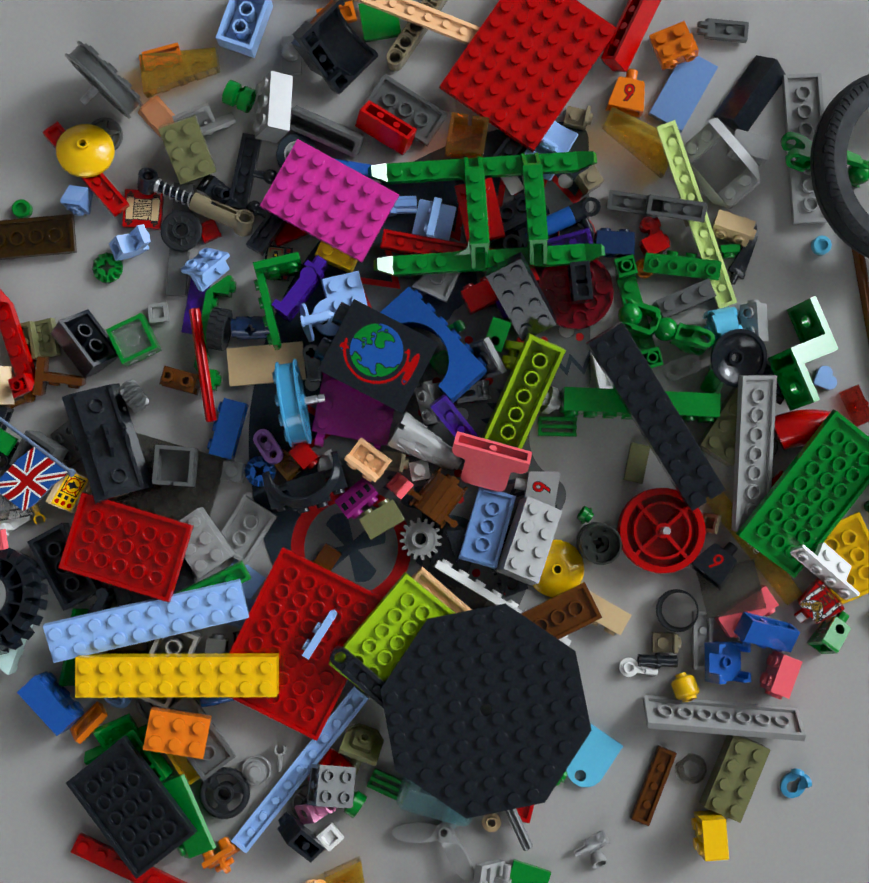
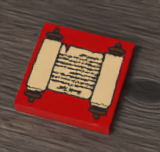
M125 189L124 198L130 207L123 211L122 226L124 228H135L137 225L144 224L146 229L160 230L163 215V194L155 192L151 195H145L136 189Z

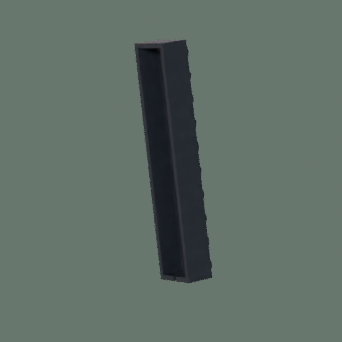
M623 322L616 323L586 342L585 344L687 508L693 511L707 502L705 498L713 499L726 491Z

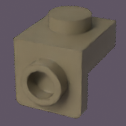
M383 450V454L392 460L386 470L403 473L404 469H408L409 458H406V454Z

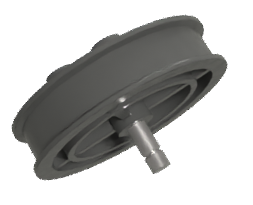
M77 41L78 46L70 54L66 53L65 57L92 85L85 95L80 98V101L86 105L99 92L120 113L130 119V114L138 106H143L139 100L141 97L133 89H130L132 85L124 77L122 78L116 74L118 71L111 63H107L98 57L99 53L91 45L89 46L87 43L83 44L81 41Z

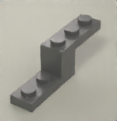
M609 190L606 209L704 222L708 203L651 194L642 195Z

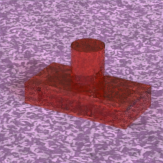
M859 384L839 392L852 423L858 427L869 422V403L865 399Z

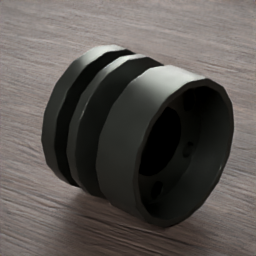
M591 522L579 530L576 536V546L583 558L597 565H606L618 558L622 550V540L615 528L601 522ZM599 540L601 543L600 545H595L593 541Z

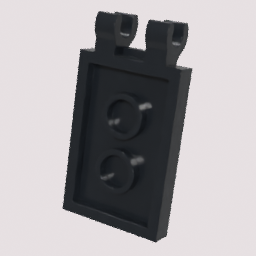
M446 522L441 534L442 538L439 539V543L442 545L436 547L438 553L434 552L427 571L443 585L448 586L447 588L454 594L456 587L462 589L463 584L433 567L437 560L442 561L445 559L453 564L452 569L457 572L461 569L468 573L471 564L458 568L445 532L467 528L459 525L453 528Z

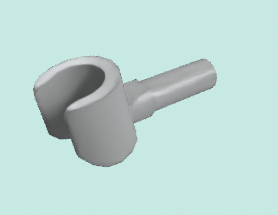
M276 745L274 752L278 759L277 772H282L283 755L286 753L287 748L284 745V751L280 754L277 751L278 745Z

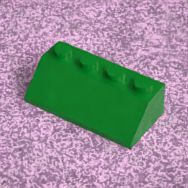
M176 774L163 780L162 784L197 829L193 836L177 847L181 857L184 856V858L191 859L215 849L214 840L185 775Z

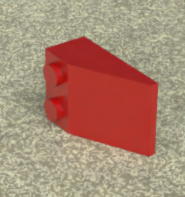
M492 177L485 179L489 241L505 237ZM465 184L454 187L468 244L469 228Z

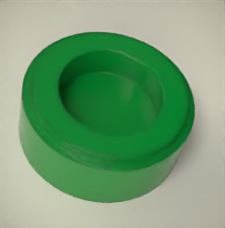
M19 199L13 203L12 212L19 219L29 218L32 215L33 208L28 201Z

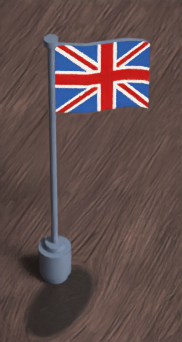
M0 417L1 423L33 446L31 450L18 458L0 477V494L22 511H26L38 503L56 483L67 475L73 477L76 471L73 468L69 469Z

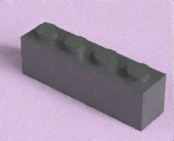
M298 105L291 108V130L352 157L359 154L366 135Z

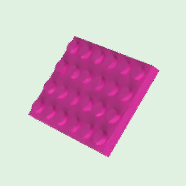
M297 139L261 202L260 207L362 263L398 200L399 194Z

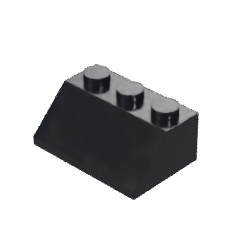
M89 309L58 321L51 332V335L84 378L100 372L119 358L108 334Z

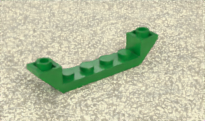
M633 254L614 259L616 284L622 305L626 304L625 299L628 298L637 303H643L636 279L638 271ZM642 313V319L637 326L646 329L650 328L647 315ZM631 334L650 368L664 365L659 346L655 347L653 336L643 339Z
M231 275L224 277L205 293L201 319L207 353V326L212 309L218 307L219 299L216 296L232 298V293L236 291L237 283ZM207 354V359H208V364H209L210 355ZM195 355L194 368H195V369L197 370V372H198L197 361H196V355ZM209 369L212 390L217 391V386L220 387L222 376L219 375V371Z

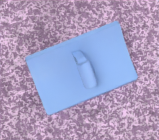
M555 121L535 151L531 152L526 149L524 153L528 155L534 153L569 152L578 137V133ZM544 174L543 179L551 181L555 174Z

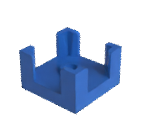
M741 641L704 642L705 682L715 684H727V681L751 682V673L741 671V652L750 653L751 645L744 644Z

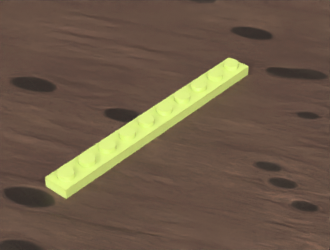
M673 120L657 126L656 130L680 199L703 202L676 121ZM707 212L704 222L688 220L700 258L722 262L719 280L709 279L716 294L714 299L717 308H724L737 303Z

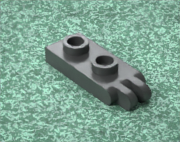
M712 18L697 22L699 29H697L696 34L704 35V39L746 43L748 40L749 22Z

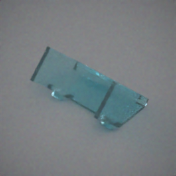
M402 776L396 798L400 809L458 826H467L472 822L473 817L464 818L405 776Z

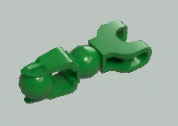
M787 132L780 141L783 150L788 152L785 156L786 165L800 172L810 170L812 141L802 134ZM788 140H795L796 144L793 145L786 142ZM847 150L848 175L851 186L860 188L861 184L869 180V161Z
M630 298L625 299L626 304L618 311V319L620 322H623L629 333L643 339H648L655 334L659 340L670 341V344L675 345L682 352L693 356H701L706 349H709L715 343V335L710 330L696 325H686L681 322L677 325L671 318H661L662 315H660L659 308L645 303H637ZM642 313L652 318V321L649 323V329L637 326L642 319ZM701 336H707L709 339V343H706V341L703 338H701Z

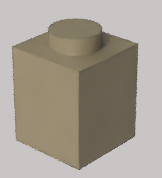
M595 165L578 174L574 181L582 194L586 196L600 187L604 179Z

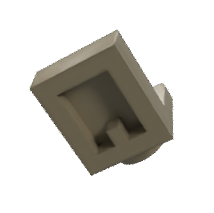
M567 106L563 126L585 131L587 124L591 125L593 113H590L591 106H587L586 110Z
M652 632V652L678 654V649H681L682 642L681 637H678L677 633Z

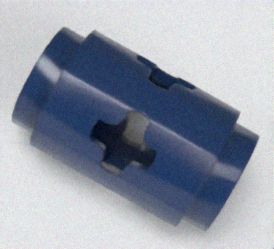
M237 316L236 319H231L232 338L266 339L267 334H270L269 327L264 326L262 316ZM248 325H252V328H255L254 331H251Z

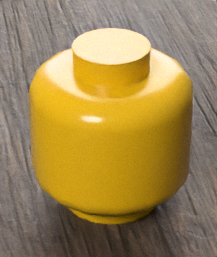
M686 672L675 675L676 679L671 682V686L676 699L682 700L683 703L697 699L696 695L699 694L700 690L695 677L687 675Z

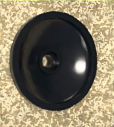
M730 330L721 335L715 342L710 357L711 367L715 376L722 383L731 387H738L739 375L763 374L767 364L766 346L762 339L750 330ZM733 354L736 355V359L734 361L731 358Z

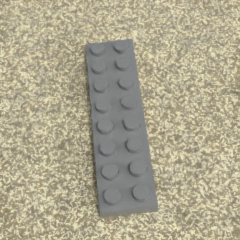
M821 73L783 75L785 132L802 134L813 142L818 122L824 112ZM788 140L786 143L795 145L796 141ZM788 167L792 225L828 223L816 200L810 170L800 172Z
M739 375L731 527L733 531H738L771 489L777 375Z
M644 695L643 698L646 725L650 729L805 741L806 738L799 709L794 707L697 699L683 703L682 700H677L673 697Z

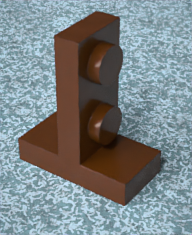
M41 355L37 357L33 395L42 396L46 394L47 381L49 385L60 386L62 383L68 384L69 388L79 389L80 386L86 384V378L83 376L49 372L50 356Z

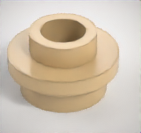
M497 813L484 815L482 817V826L488 832H495L501 826V818ZM490 819L495 821V824L492 826L488 824Z

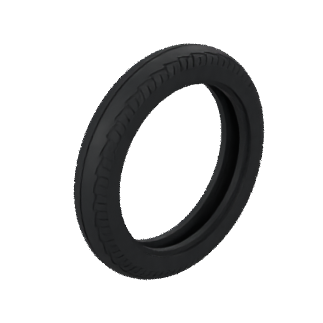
M868 74L853 81L841 90L823 112L813 137L810 172L813 191L819 208L832 230L849 247L869 259V214L861 206L852 189L847 168V150L852 130L863 112L869 108Z

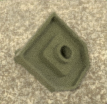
M358 723L347 727L338 753L351 758L350 762L356 768L357 775L362 762L376 766L384 739L377 729Z

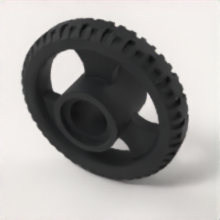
M231 767L220 768L206 780L202 781L199 788V799L202 807L209 815L218 819H229L237 816L245 809L250 798L249 783L246 782V778L242 776L240 771ZM222 774L231 775L237 779V782L235 784L229 781L219 783L217 776ZM207 788L214 790L213 798L218 803L216 808H213L208 802ZM220 789L228 790L229 796L223 797L220 794ZM235 793H242L241 803L235 809L229 811L227 804L233 799Z

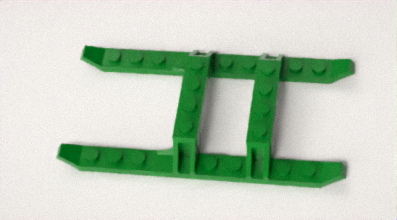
M594 151L534 153L528 155L522 153L521 155L477 156V158L464 157V159L371 165L368 168V178L386 184L463 180L466 188L469 228L468 245L464 250L377 258L373 261L374 271L394 277L486 271L488 268L519 252H522L530 268L567 266L570 262H591L605 256V247L602 244L547 246L548 228L543 175L579 172L597 164L596 153ZM522 176L527 221V247L489 250L485 178Z

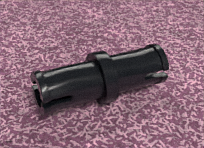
M655 653V655L638 654L637 663L639 667L652 666L656 669L661 667L677 668L678 657L677 655H661L660 653Z

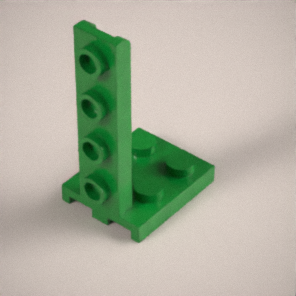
M299 252L253 262L257 277L254 280L256 291L260 290L261 294L258 301L260 309L265 310V316H262L264 326L269 327L270 334H267L269 346L273 345L275 351L281 349L282 344L266 280H277L283 275H298L303 269Z

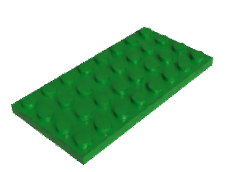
M833 409L737 531L736 535L792 577L796 578L804 565L790 554L791 549L804 544L815 553L818 544L825 541L869 485V436Z

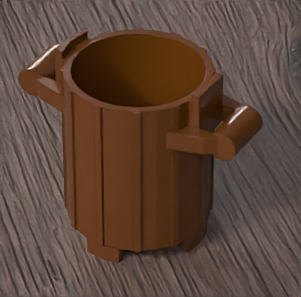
M439 467L419 493H416L413 488L407 492L408 495L413 496L408 504L414 505L438 523L441 529L446 522H448L449 526L455 528L458 525L457 521L448 516L464 496L468 487L465 486L463 489L459 487L460 481L453 475L446 474L444 476L440 473L442 468Z

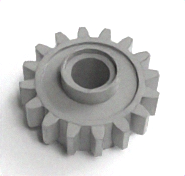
M417 518V523L410 520L411 526L404 525L406 532L400 533L404 536V539H401L400 542L405 543L402 550L408 549L407 556L414 554L415 560H417L418 556L421 557V560H425V555L432 558L431 553H438L436 547L442 545L438 542V539H441L442 536L437 534L440 528L434 529L435 523L432 522L429 525L428 519L422 522L420 518ZM419 534L426 536V541L422 545L416 541Z

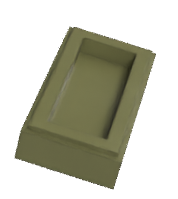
M637 443L630 444L623 480L643 484L650 451L649 446Z

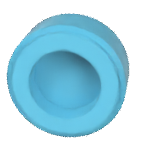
M823 235L816 237L811 243L813 253L820 256L828 253L832 247L831 240Z

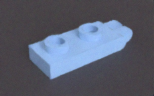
M331 610L323 623H317L312 631L315 633L312 640L307 639L301 648L305 650L302 654L303 657L309 660L337 615L336 610Z

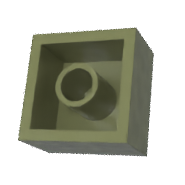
M387 498L378 503L379 508L374 511L370 508L361 513L362 518L359 520L370 539H374L406 520L393 499L390 501Z

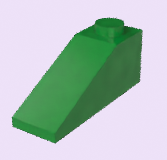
M135 728L125 734L161 782L173 772L160 752L143 750L145 738Z

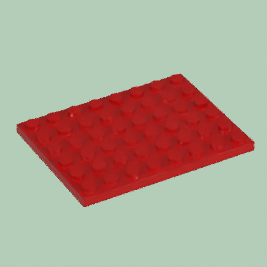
M499 0L439 88L525 148L534 152L606 48L617 28L577 0Z
M282 547L249 613V618H246L229 652L279 653V694L277 697L229 698L317 741L348 680L329 665L330 652L333 648L343 646L384 597ZM331 610H336L337 615L309 660L303 657L302 654L305 650L301 648L307 639L312 640L315 633L312 631L317 623H323Z

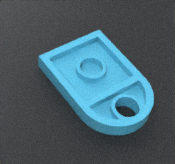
M591 723L592 731L566 769L570 780L580 787H592L599 783L623 748L622 744ZM583 770L585 777L582 780L575 779L576 771Z

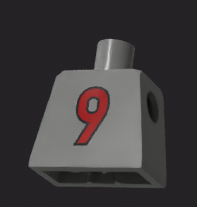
M529 471L527 479L515 478L514 489L524 490V498L529 496L555 507L561 472Z

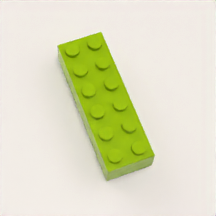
M530 333L527 334L482 438L522 449L566 352L564 348Z

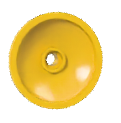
M79 124L70 127L60 136L56 145V156L62 168L69 174L81 178L94 177L103 173L109 168L115 155L114 144L109 134L102 128L92 124Z
M553 540L540 581L532 586L541 594L554 597L579 585L584 575V562L581 554L570 543L562 540ZM560 566V572L555 573L554 567Z

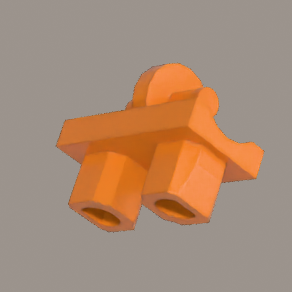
M224 837L217 842L221 849L220 852L216 854L213 849L202 854L204 862L201 863L203 869L215 867L217 873L223 870L226 874L231 871L230 865L235 862L231 856L240 851V849L233 845L229 837Z

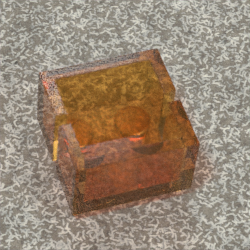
M452 112L445 156L462 159L463 155L468 158L483 157L489 118L472 115V124L470 126L468 125L469 114Z

